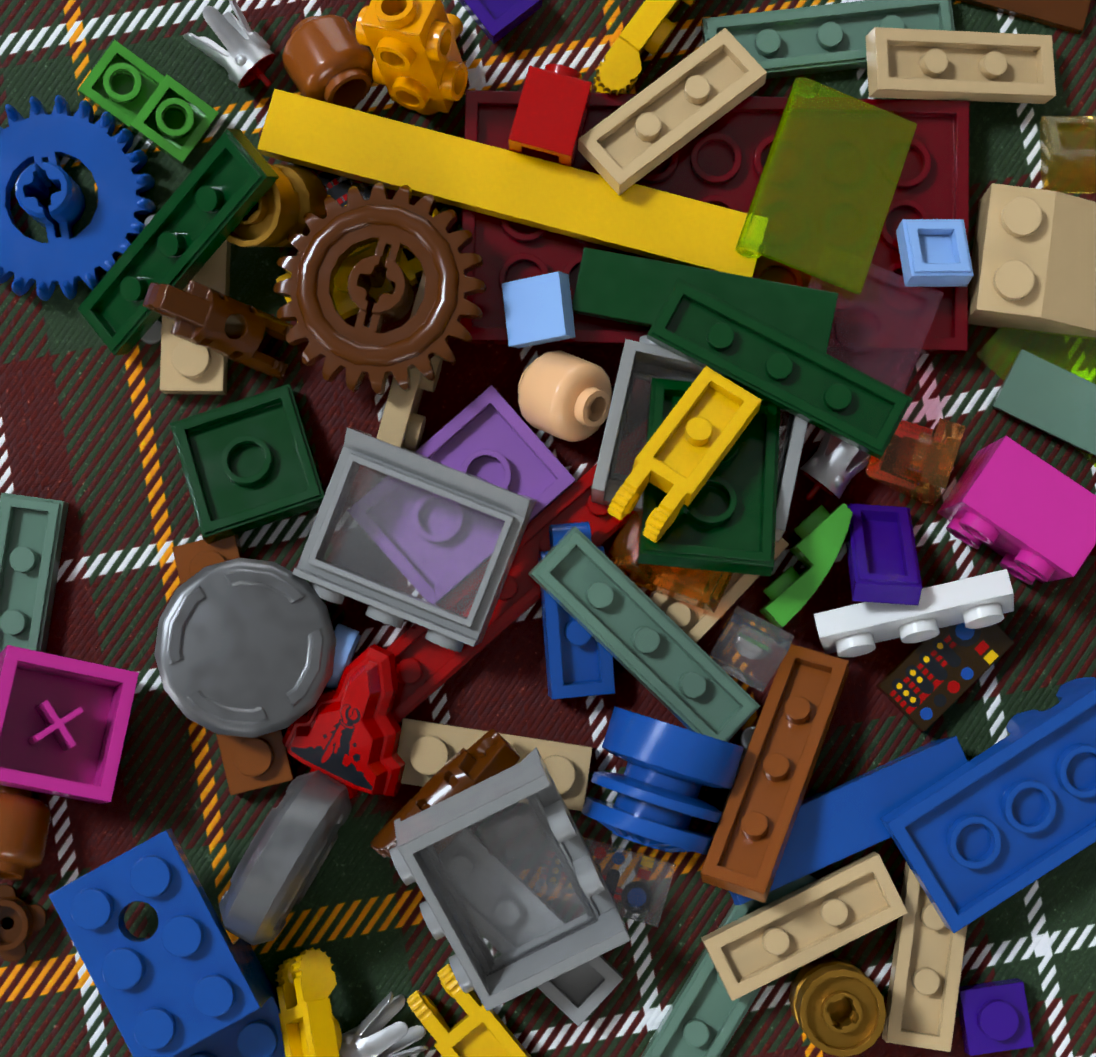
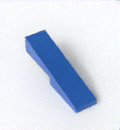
M957 736L933 740L829 791L819 792L804 799L770 892L891 838L880 819L881 817L968 762ZM729 891L735 905H742L753 900Z

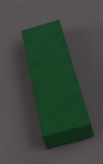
M226 129L78 307L80 313L113 355L128 354L161 316L143 307L150 283L169 284L183 290L189 283V280L193 279L279 178L240 129Z
M584 247L572 303L573 314L651 328L679 277L827 354L838 293Z
M679 277L647 334L648 340L702 368L708 366L748 392L879 460L887 449L913 399Z

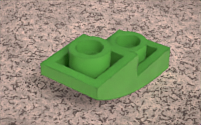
M115 39L78 89L80 95L104 112H110L115 117V120L181 164L184 163L219 114L218 111L168 74L166 76L162 75Z
M845 503L835 508L831 513L823 505H820L793 529L801 539L789 551L804 566L805 570L798 574L790 566L763 590L770 601L759 610L775 629L783 628L802 609L830 571L846 537L853 513Z

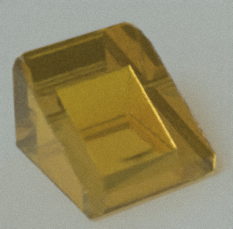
M1042 116L1040 140L1043 190L1061 193H1096V116Z

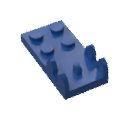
M1096 677L1078 678L1062 684L1056 694L1060 702L1048 710L1038 711L1033 709L1017 713L1007 723L1006 729L1010 734L1009 736L880 818L944 925L951 932L956 933L1096 842Z

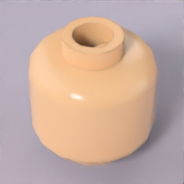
M557 350L546 352L535 359L521 375L518 383V403L521 415L534 428L568 442L585 440L598 431L608 417L612 400L610 378L603 368L597 364Z

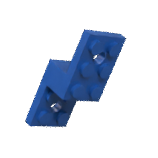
M171 828L48 895L133 1057H285L279 1020L280 1007L278 996L251 945L241 938L231 942ZM132 902H145L155 909L158 915V928L152 937L138 938L127 930L124 916Z

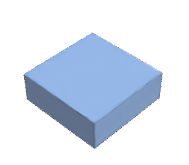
M902 219L896 230L905 287H967L974 274L964 219Z
M557 271L502 283L509 347L524 348L576 337L569 274Z

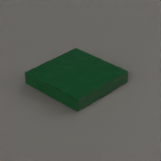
M290 384L170 423L202 538L207 544L320 507L325 490L295 392Z

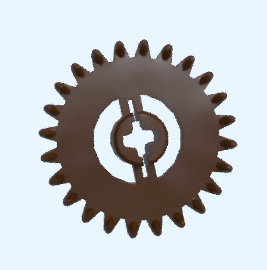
M378 182L374 185L368 200H364L358 188L352 186L348 190L347 205L343 207L331 196L325 198L324 204L327 216L322 219L310 212L306 213L303 218L311 231L308 236L291 233L287 238L298 250L297 256H284L277 261V265L290 273L291 278L277 282L273 290L280 296L291 298V301L280 307L276 316L283 322L297 321L287 333L286 341L292 346L309 341L302 354V362L306 366H313L317 361L326 357L322 376L327 382L334 381L336 376L343 369H346V385L352 392L358 391L365 375H369L372 388L378 395L384 394L388 375H393L399 386L404 391H409L411 389L410 370L413 368H417L428 380L434 381L435 373L431 358L437 356L454 365L456 357L447 344L450 339L465 343L473 341L471 334L460 323L461 319H481L483 317L481 309L466 300L467 296L484 293L487 290L482 280L466 276L470 271L483 265V259L480 255L460 253L473 241L472 233L468 230L448 233L457 221L455 211L446 210L432 217L436 207L435 197L431 194L425 195L415 205H412V191L408 185L401 186L393 199H388L384 184ZM373 242H378L375 254L361 259L353 266L348 276L347 289L350 298L359 307L356 323L353 327L347 324L338 313L333 298L334 277L342 261L354 250ZM403 248L411 251L421 263L426 278L424 298L416 314L402 327L380 333L382 323L390 324L400 320L409 312L413 304V287L399 266ZM385 279H387L395 290L393 294H381L377 303L369 294L371 287L381 288Z

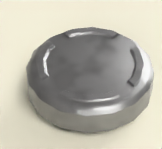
M236 558L204 567L175 590L158 621L154 656L164 690L186 718L219 735L254 738L289 727L316 705L333 673L336 637L327 606L305 579L293 575L292 571L276 562Z
M319 770L299 775L292 780L277 808H272L230 879L231 886L221 898L219 908L224 929L253 946L272 941L278 936L286 923L285 919L294 905L300 903L335 844L340 826L344 825L350 815L352 806L345 785Z

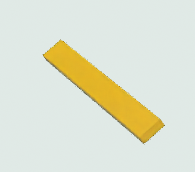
M275 88L257 147L259 153L263 156L373 185L382 182L385 188L398 191L403 185H408L414 196L424 197L431 194L440 203L655 260L746 277H753L768 220L767 218L638 184L632 185L622 194L618 195L600 174Z

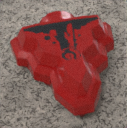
M375 644L368 647L344 669L338 687L323 691L316 705L288 727L282 740L283 745L287 747V753L301 763L311 767L310 772L319 770L345 785L350 799L356 797L359 791L372 795L392 797L396 796L399 792L406 763L397 754L401 728L391 712L398 690L394 653Z

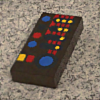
M965 623L939 628L940 633L938 636L919 642L876 687L919 731L925 732L1015 643L997 624L978 629L966 628Z

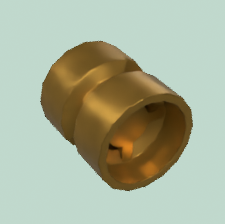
M269 164L279 178L226 240L240 247H294L287 240L289 234L298 233L308 236L311 232L303 218L306 213L310 212L322 219L327 216L324 204L327 193L321 180L311 170L298 165Z
M835 957L816 959L802 967L792 981L789 994L792 1015L810 1042L824 1053L839 1057L858 1055L873 1046L883 1032L886 1019L884 998L874 982L849 961Z

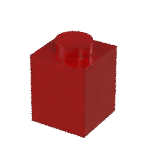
M547 64L545 69L529 65L508 139L509 151L572 167L578 148V139L581 137L591 101L592 82L581 80L582 74L564 65Z

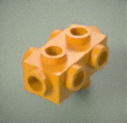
M371 0L369 6H364L361 9L355 29L357 42L360 45L371 48L374 55L372 78L375 83L386 85L392 101L405 108L415 110L420 114L432 115L437 112L449 113L453 102L459 101L462 98L467 86L468 69L462 61L455 40L462 33L463 24L456 15L446 14L442 0Z

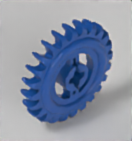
M57 95L55 97V105L51 114L47 113L38 98L31 96L29 100V118L24 119L12 105L6 104L5 111L9 127L3 129L0 126V284L6 282L14 275L11 289L16 295L22 296L36 282V293L42 301L49 300L54 293L56 285L59 284L64 296L71 300L77 294L78 281L83 280L93 291L100 282L99 272L104 270L108 273L117 262L116 258L119 255L122 256L131 245L129 242L131 237H137L146 227L145 224L138 220V216L153 213L156 210V205L152 200L140 197V194L153 188L155 179L149 174H135L143 168L148 157L142 150L127 153L134 141V135L129 129L124 128L118 134L112 136L116 121L110 112H104L101 118L93 124V107L86 100H82L79 103V109L74 116H71L69 104L63 96ZM59 157H68L84 164L92 172L98 188V203L90 224L76 237H73L71 227L81 218L84 212L85 196L81 187L61 168ZM15 182V195L19 205L35 221L46 228L48 243H41L26 237L16 227L10 211L11 191ZM52 182L60 191L51 194V205H48L49 209H47L40 200L49 197V187L52 186Z

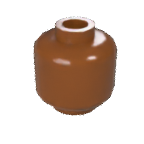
M329 14L307 17L293 28L291 36L286 42L282 59L286 72L301 94L305 97L351 108L363 100L369 93L372 85L374 55L368 46L360 45L357 42L354 26L345 17Z
M0 785V879L21 880L24 879L25 870L38 867L44 860L51 813L47 804L32 798V791Z

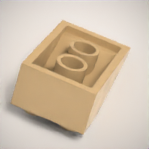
M992 183L978 202L971 259L974 276L968 284V324L1096 340V202L1058 191Z

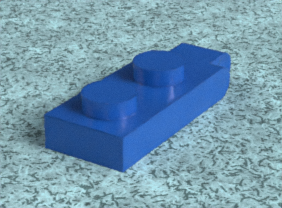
M589 522L549 525L550 550L575 526L592 542ZM596 546L605 554L603 546ZM539 551L538 563L549 551ZM540 586L548 696L553 700L615 694L613 656Z

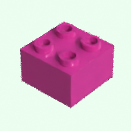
M1004 436L978 450L937 511V513L950 521L946 529L954 537L975 549H979L982 543L1003 557L999 563L1003 569H1007L1009 574L1029 585H1032L1036 579L1041 583L1074 577L1096 544V495L1008 436Z
M7 645L0 653V785L97 804L111 802L139 673Z

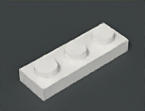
M1004 569L922 588L919 605L862 602L815 613L814 618L825 654L837 652L838 657L851 658L872 652L876 648L875 643L901 638L903 643H918L938 636L940 633L939 628L965 623L966 628L978 629L997 624L1004 619V613L1014 611V593L1008 570Z

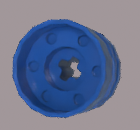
M614 706L602 748L626 761L627 766L624 774L606 771L594 772L591 782L618 792L615 803L586 797L581 814L597 820L611 830L612 834L647 847L669 853L697 852L707 855L714 837L690 828L691 818L693 816L719 823L723 812L698 798L701 786L732 789L744 747Z

